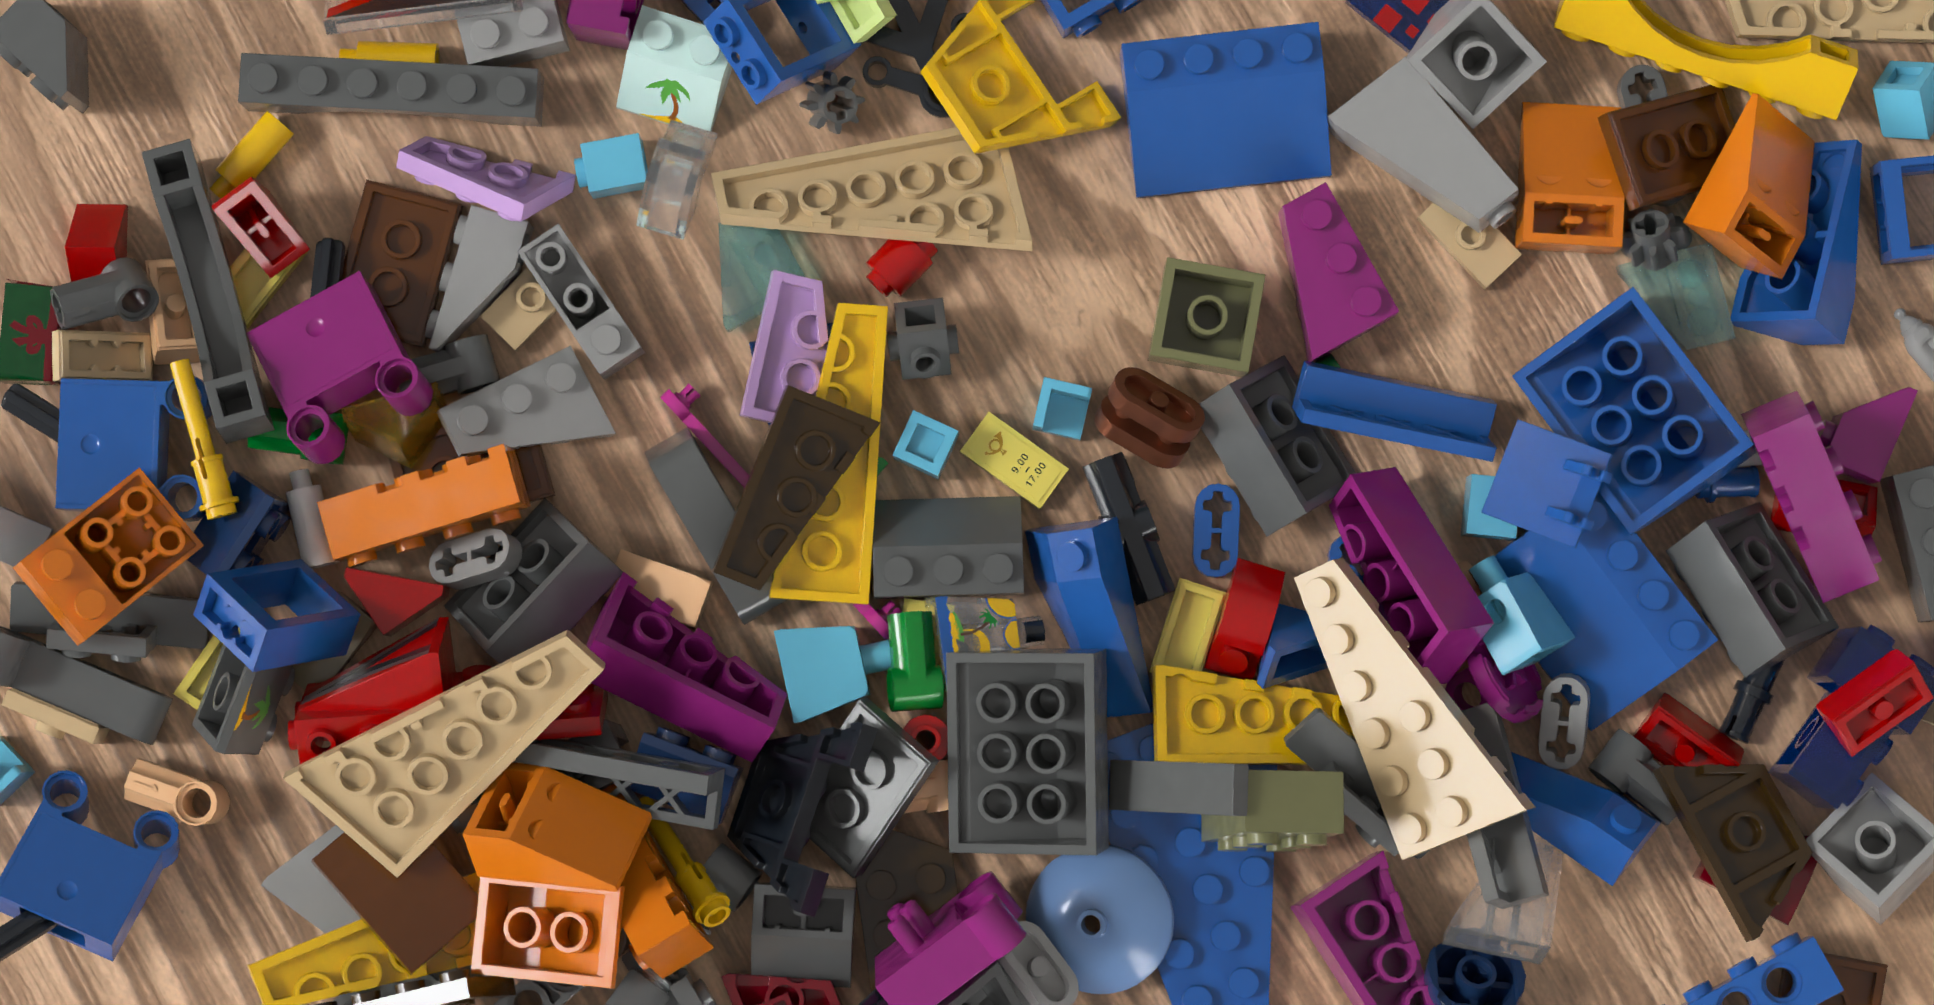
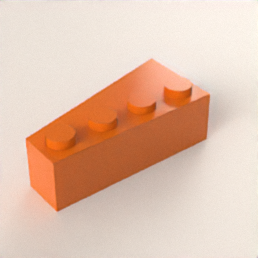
M503 443L488 448L489 457L481 458V455L462 456L446 461V464L442 465L443 470L433 473V469L418 470L394 479L395 484L385 486V483L373 484L317 502L333 560L340 562L347 560L349 568L357 567L378 560L376 552L395 546L397 554L425 547V537L443 533L444 539L450 540L473 533L472 524L491 519L493 526H499L521 519L520 510L531 507L515 450Z
M614 783L601 791L609 794L617 786ZM622 793L617 796V798L627 801ZM647 829L621 884L625 886L621 929H624L631 942L628 945L641 969L645 971L651 968L664 979L712 950L714 946L701 923L696 922L692 916L693 909L682 889L676 884L674 875Z

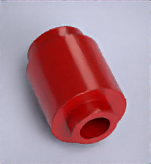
M888 239L866 262V265L871 270L866 278L885 297H888L892 292L901 297L933 265L931 258L938 252V249L933 243Z
M920 715L911 719L903 728L915 740L920 731H931L935 735L936 742L928 751L939 761L947 754V726L939 718L932 715Z

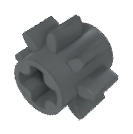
M826 70L823 73V81L816 84L807 81L805 83L809 89L807 100L800 102L799 105L814 114L810 118L809 125L820 129L827 122L830 132L840 134L842 130L841 124L848 121L858 123L859 119L855 114L858 104L865 102V98L855 95L851 90L856 80L844 76L838 82L836 74ZM835 95H837V96H838L837 102L830 104V108H829L830 110H828V109H827V102L833 101L834 98H835Z
M1648 209L1640 212L1634 218L1628 219L1630 232L1623 234L1622 246L1624 253H1630L1633 267L1641 265L1646 269L1658 271L1667 267L1672 262L1679 261L1677 248L1685 246L1686 242L1683 227L1676 226L1675 217L1672 212L1666 215L1659 210Z

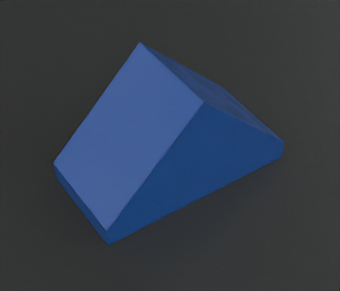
M1278 604L1263 656H1261L1257 684L1262 689L1328 668L1307 611Z

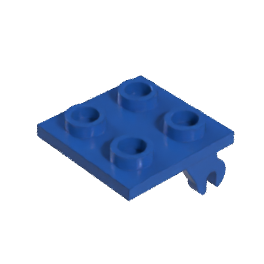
M1518 419L1481 513L1576 549L1583 530L1592 531L1595 522L1589 520L1588 517L1602 482L1610 484L1613 474L1607 472V468L1613 455Z

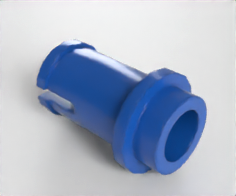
M1756 466L1737 467L1695 496L1697 499L1704 498L1707 503H1713L1716 498L1757 497L1760 490L1758 468Z

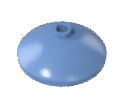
M1109 845L1108 849L1098 855H1060L1039 874L1027 901L1026 921L1036 924L1046 934L1075 973L1079 991L1111 994L1127 990L1139 984L1160 965L1172 940L1174 912L1169 892L1163 880L1144 859L1131 851L1117 846ZM1087 915H1093L1099 919L1101 926L1098 932H1091L1086 928L1085 919Z

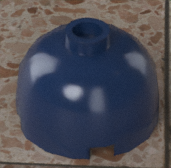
M1474 930L1453 932L1445 937L1444 942L1436 947L1434 946L1430 951L1425 963L1424 984L1428 985L1429 996L1434 1005H1518L1524 992L1526 979L1521 959L1514 951L1512 956H1510L1506 950L1499 946L1501 940L1491 934Z

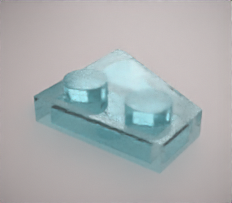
M721 222L718 223L723 325L728 333L762 314L771 271L777 270L805 277L779 229L721 225Z
M1710 243L1678 250L1679 261L1672 262L1667 267L1658 271L1646 269L1641 265L1633 267L1632 262L1616 267L1620 278L1629 288L1634 287L1668 333L1684 351L1736 338L1713 247Z

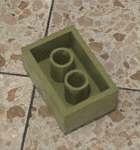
M1249 770L1247 816L1201 814L1202 842H1218V851L1224 852L1248 851V848H1263V845H1266V852H1296V849H1311V846L1327 845V837L1344 834L1343 772Z

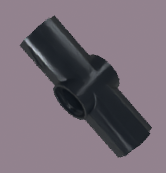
M1123 453L1110 455L1083 466L1084 474L1101 515L1098 519L1117 517L1135 606L1176 591L1157 543L1160 541L1154 520L1145 500H1141L1134 478Z

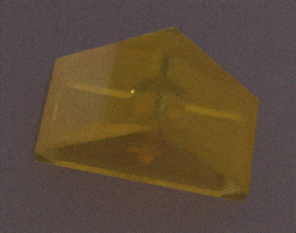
M430 383L433 390L432 401L420 414L404 416L397 413L384 397L341 408L343 419L356 442L412 469L443 426L436 412L448 404L438 383Z

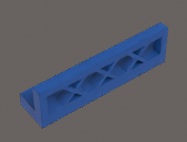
M1305 360L1303 362L1292 409L1301 423L1493 462L1497 449L1488 438L1497 404L1493 399Z

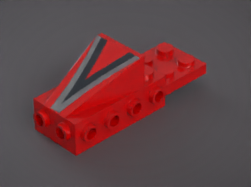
M439 617L328 680L320 683H308L302 700L295 703L294 720L288 721L290 750H298L299 763L302 764L492 667L489 665H473L463 669L462 672H456L449 617ZM590 683L535 740L602 735L608 692ZM324 741H330L331 745L329 747L322 748Z

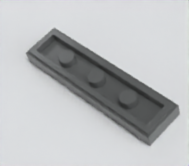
M1110 760L1109 810L1247 816L1248 764Z

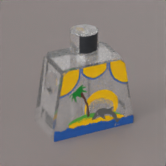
M951 596L924 598L926 611H932L935 660L942 670L944 692H947V652L1021 650L1020 648L1039 646L1045 643V628L1041 616L1016 619L1013 599Z

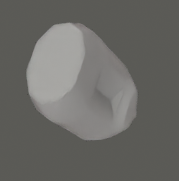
M1899 308L1894 312V317L1900 320L1901 335L1904 337L1907 352L1934 382V326L1930 323L1922 322L1920 318L1917 319L1906 315L1905 310Z

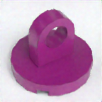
M1483 639L1467 658L1469 667L1454 675L1445 688L1446 692L1462 711L1474 707L1469 705L1462 695L1464 683H1472L1478 688L1481 695L1479 705L1488 703L1501 717L1513 723L1527 721L1537 715L1543 707V699L1541 700L1537 696V692L1542 689V682L1535 664L1502 675Z

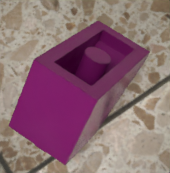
M1907 387L1833 416L1831 422L1824 420L1825 428L1818 431L1824 448L1833 445L1844 470L1842 474L1868 485L1880 482L1918 390Z

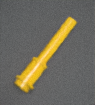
M190 359L170 363L172 375L196 460L190 463L194 469L203 505L199 506L200 512H206L208 520L237 513L235 503L239 502V497L232 495L223 462V454L215 453Z
M647 796L639 799L642 804H655L654 800ZM652 819L648 829L677 872L675 882L693 906L692 916L696 922L704 924L706 927L720 925L729 917L731 912L729 897L726 893L717 890L702 863L693 862L669 823Z

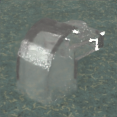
M670 120L664 137L658 140L648 169L636 226L684 240L697 208L702 178L715 149L717 133Z

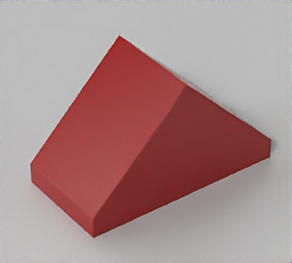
M252 176L211 206L270 278L310 250L306 241L270 191Z
M76 205L65 244L71 282L100 275L111 261L127 257L128 205Z
M347 567L344 578L382 634L390 637L449 597L450 587Z

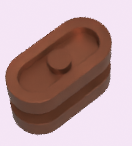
M1128 367L1120 370L1109 387L1108 395L1104 397L1095 413L1094 421L1097 429L1107 439L1156 467L1168 469L1174 468L1182 462L1190 447V442L1195 439L1205 421V415L1202 407L1193 398L1145 370Z

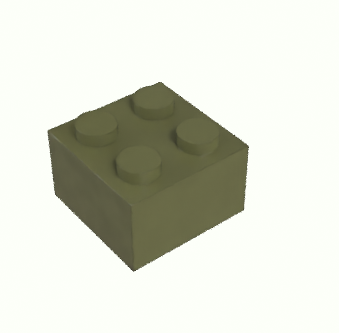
M1167 257L1163 270L1148 361L1237 377L1247 375L1266 275Z

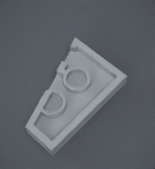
M571 346L463 397L436 412L459 457L488 453V448L503 443L512 449H519V447L549 443L559 444L594 437L595 439L611 437L616 434Z

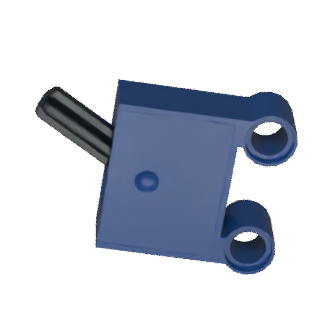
M195 377L196 385L201 393V403L205 417L208 419L211 417L212 411L204 381ZM61 378L60 408L20 384H13L5 392L1 402V406L5 411L58 443L56 509L83 512L140 467L184 521H199L205 515V511L200 512L199 506L203 505V501L195 477L181 474L167 479L170 413L176 418L185 421L174 378L170 381ZM192 485L197 492L196 504L189 511L182 512L176 505V494L180 488Z
M68 770L57 771L44 782L42 788L43 801L0 876V912L13 917V919L0 926V962L46 933L113 962L162 870L172 865L179 854L178 824L174 817L167 812L159 810L149 811L140 816L135 822L133 829L134 848L83 826L82 823L87 819L89 813L87 784L83 777L76 772ZM61 794H72L78 798L75 804L67 807L58 806L53 802ZM156 833L163 834L169 838V841L160 847H152L144 842L146 837Z

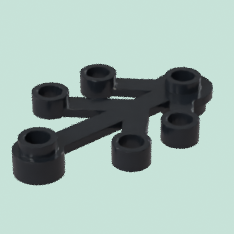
M889 0L897 14L894 18L901 32L883 26L864 42L913 57L920 70H922L935 54L932 48L949 0H928L920 24L908 0ZM961 13L954 17L951 22V33L968 13ZM880 56L871 57L865 62L863 77L869 86L882 88L888 85L918 95L922 107L930 115L938 118L950 117L942 104L935 99L934 92L922 75L893 68L887 59ZM881 64L887 69V74L882 80L870 78L868 71L872 65Z

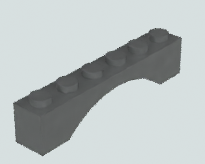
M241 53L238 103L248 111L253 112L268 111L291 114L314 112L397 113L445 117L498 125L542 127L544 77L539 69Z
M190 139L141 152L153 197L186 300L198 349L203 381L216 429L226 444L275 430L252 345L246 334L248 331L216 214L211 207L213 203L200 156Z

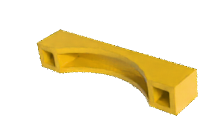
M1560 0L1556 9L1554 28L1560 29L1566 37L1572 40L1587 42L1590 39L1608 45L1612 52L1624 57L1639 55L1654 60L1657 66L1669 72L1680 73L1685 70L1700 75L1706 83L1718 88L1733 86L1748 91L1750 96L1752 93H1756L1770 104L1779 101L1794 106L1799 113L1813 119H1822L1825 116L1837 120L1859 68L1857 49L1811 34L1788 42L1761 46L1730 45L1704 39L1676 27L1657 14L1644 0Z

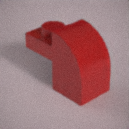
M1241 558L1237 559L1204 668L1243 680H1253L1260 657L1263 656L1271 632L1286 572Z

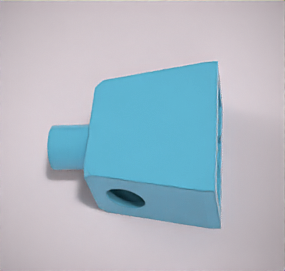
M1494 555L1482 560L1468 570L1482 592L1478 598L1494 622L1482 639L1502 675L1539 662L1575 638L1570 628L1528 572L1508 578Z
M855 626L796 628L774 631L794 724L805 722L871 695L866 675L886 671L891 667L889 640L860 646Z

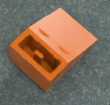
M1752 93L1683 223L1740 268L1782 279L1806 233L1815 141L1759 94Z
M1522 102L1518 169L1519 194L1515 230V247L1517 249L1613 255L1622 248L1625 196L1597 118L1607 112L1619 110L1621 107Z
M139 467L22 559L13 569L78 646L204 545Z
M511 763L485 789L462 835L477 877L618 892L652 820V815L642 808L552 768Z

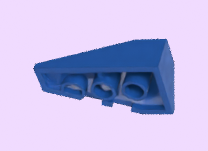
M1858 140L1815 142L1805 237L1782 279L1744 269L1740 276L1729 321L1731 324L1798 345L1845 344L1855 301L1862 156V143Z
M1117 517L1025 530L1034 579L1070 648L1106 649L1107 718L1153 712V698Z
M1511 752L1521 791L1527 795L1535 808L1527 810L1532 831L1613 886L1659 827L1661 821L1615 791Z

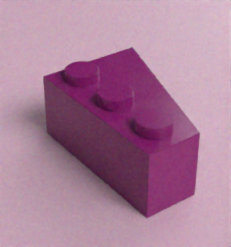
M1326 182L1282 206L1278 216L1297 302L1296 307L1306 348L1307 361L1315 362L1326 354L1337 350L1394 318L1400 311Z

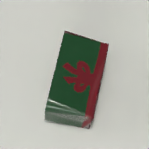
M6 279L11 283H5L0 335V382L4 384L60 385L61 381H53L52 331L62 330L57 322L51 303L50 290L54 286Z

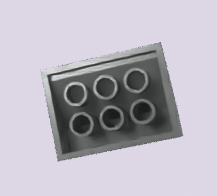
M1054 648L947 652L949 853L1098 855L1108 849L1106 649Z

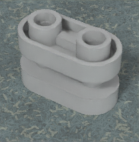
M1028 921L1018 922L1027 933L1026 937L1013 950L995 962L1001 967L1022 1005H1072L1079 991L1075 973L1039 926Z

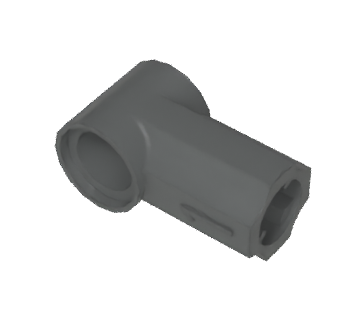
M128 257L111 261L100 275L54 286L50 290L51 303L57 322L62 330L117 315L126 321H141L154 313L159 304L158 293L141 264L135 259Z
M487 334L460 339L447 344L445 350L410 359L430 382L433 390L432 399L458 392L460 395L473 393L500 380ZM412 380L401 383L399 385L400 391H405L412 383Z
M1618 728L1589 765V771L1615 792L1629 796L1652 816L1661 821L1662 824L1669 825L1677 815L1652 772L1661 767V765L1652 759L1653 753L1644 744L1626 731Z

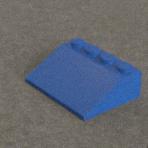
M1319 22L1121 44L1119 55L1136 199L1332 176L1325 71Z
M1634 287L1623 293L1512 375L1513 379L1554 433L1613 455L1607 468V472L1613 474L1610 484L1602 482L1598 492L1630 535L1638 532L1713 485L1757 453L1753 442Z
M1599 492L1588 517L1589 520L1595 522L1592 531L1583 530L1576 549L1526 530L1494 555L1508 578L1526 572L1532 575L1574 634L1575 638L1540 660L1538 664L1551 680L1560 674L1572 673L1586 681L1591 697L1588 729L1590 731L1673 675L1718 641L1636 533L1630 535ZM1564 684L1560 692L1568 703L1572 705L1573 702L1580 701L1579 695L1572 694V686Z

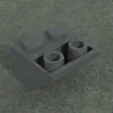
M16 0L0 17V56L26 77L34 73L36 76L30 83L50 102H54L63 111L71 105L83 114L89 107L87 37L46 0Z
M755 883L751 932V975L831 980L835 987L851 988L857 888L825 886L816 915L811 917L794 911L790 906L792 901L785 894L777 892L770 883Z

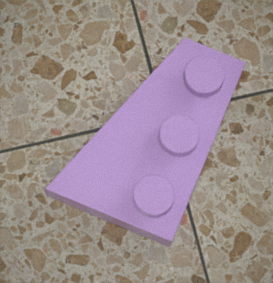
M428 136L400 149L396 168L414 175L417 181L427 185H437L455 193L456 197L469 203H479L497 211L500 217L510 221L522 222L573 192L576 177L575 174L560 170L556 178L532 173L533 163L517 159L513 163H493L486 161V154L482 150Z
M777 270L771 271L741 406V417L771 423L786 385L816 396L828 341L822 281Z

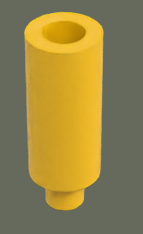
M358 41L357 49L340 48L339 58L440 63L438 43Z
M266 111L215 169L221 176L209 189L221 199L251 176L255 179L292 138L294 133L270 112Z

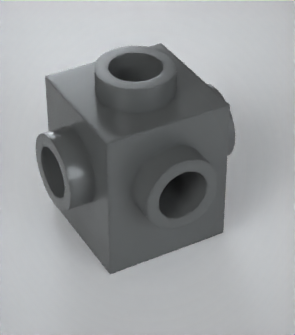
M943 298L894 303L897 331L887 332L890 361L900 360L902 380L952 375L950 354H959L956 324L946 325Z

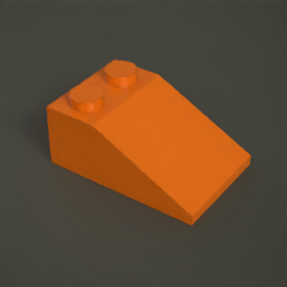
M480 877L471 974L615 989L625 886L621 885L618 892Z

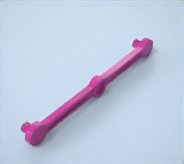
M689 383L679 393L675 392L673 394L670 389L663 393L660 398L745 488L750 475L689 411L691 409L690 405L697 398L701 397L700 394ZM889 600L881 610H874L870 604H853L881 636L888 640L887 615L896 605ZM897 607V608H895L890 614L902 613V612H901V610Z

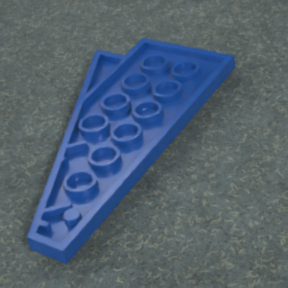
M1153 723L1108 740L1109 843L1112 846L1135 853L1150 864L1163 880L1172 901L1174 912L1173 936L1164 959L1157 967L1171 1005H1269L1274 852H1266V845H1263V848H1248V851H1218V842H1202L1201 814L1109 810L1110 760L1154 761ZM1248 765L1249 770H1277V765Z

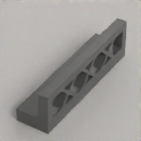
M1488 703L1462 710L1463 714L1475 728V737L1491 757L1497 756L1507 769V772L1504 773L1518 793L1522 794L1502 717ZM1527 811L1467 835L1485 903L1503 910L1549 896Z
M559 738L534 740L516 758V762L564 770L568 776L585 784L587 783L583 777L587 774L610 778L617 786L615 790L609 793L610 795L617 797L622 793L627 800L626 802L650 812L652 819L710 830L718 828L725 768ZM637 783L659 787L664 797L654 805L642 804L630 786ZM680 792L707 796L705 815L689 812L678 797V794ZM670 802L674 809L663 808L662 806Z

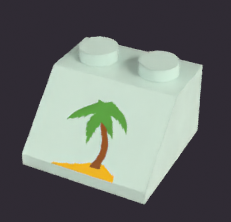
M642 5L627 50L616 108L710 138L732 67L705 25Z

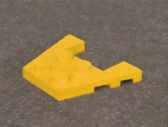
M978 0L920 71L974 154L1109 128L1121 119L1120 114L1098 81L1059 104L1054 101L1002 23L1003 20L1033 4L1036 0Z

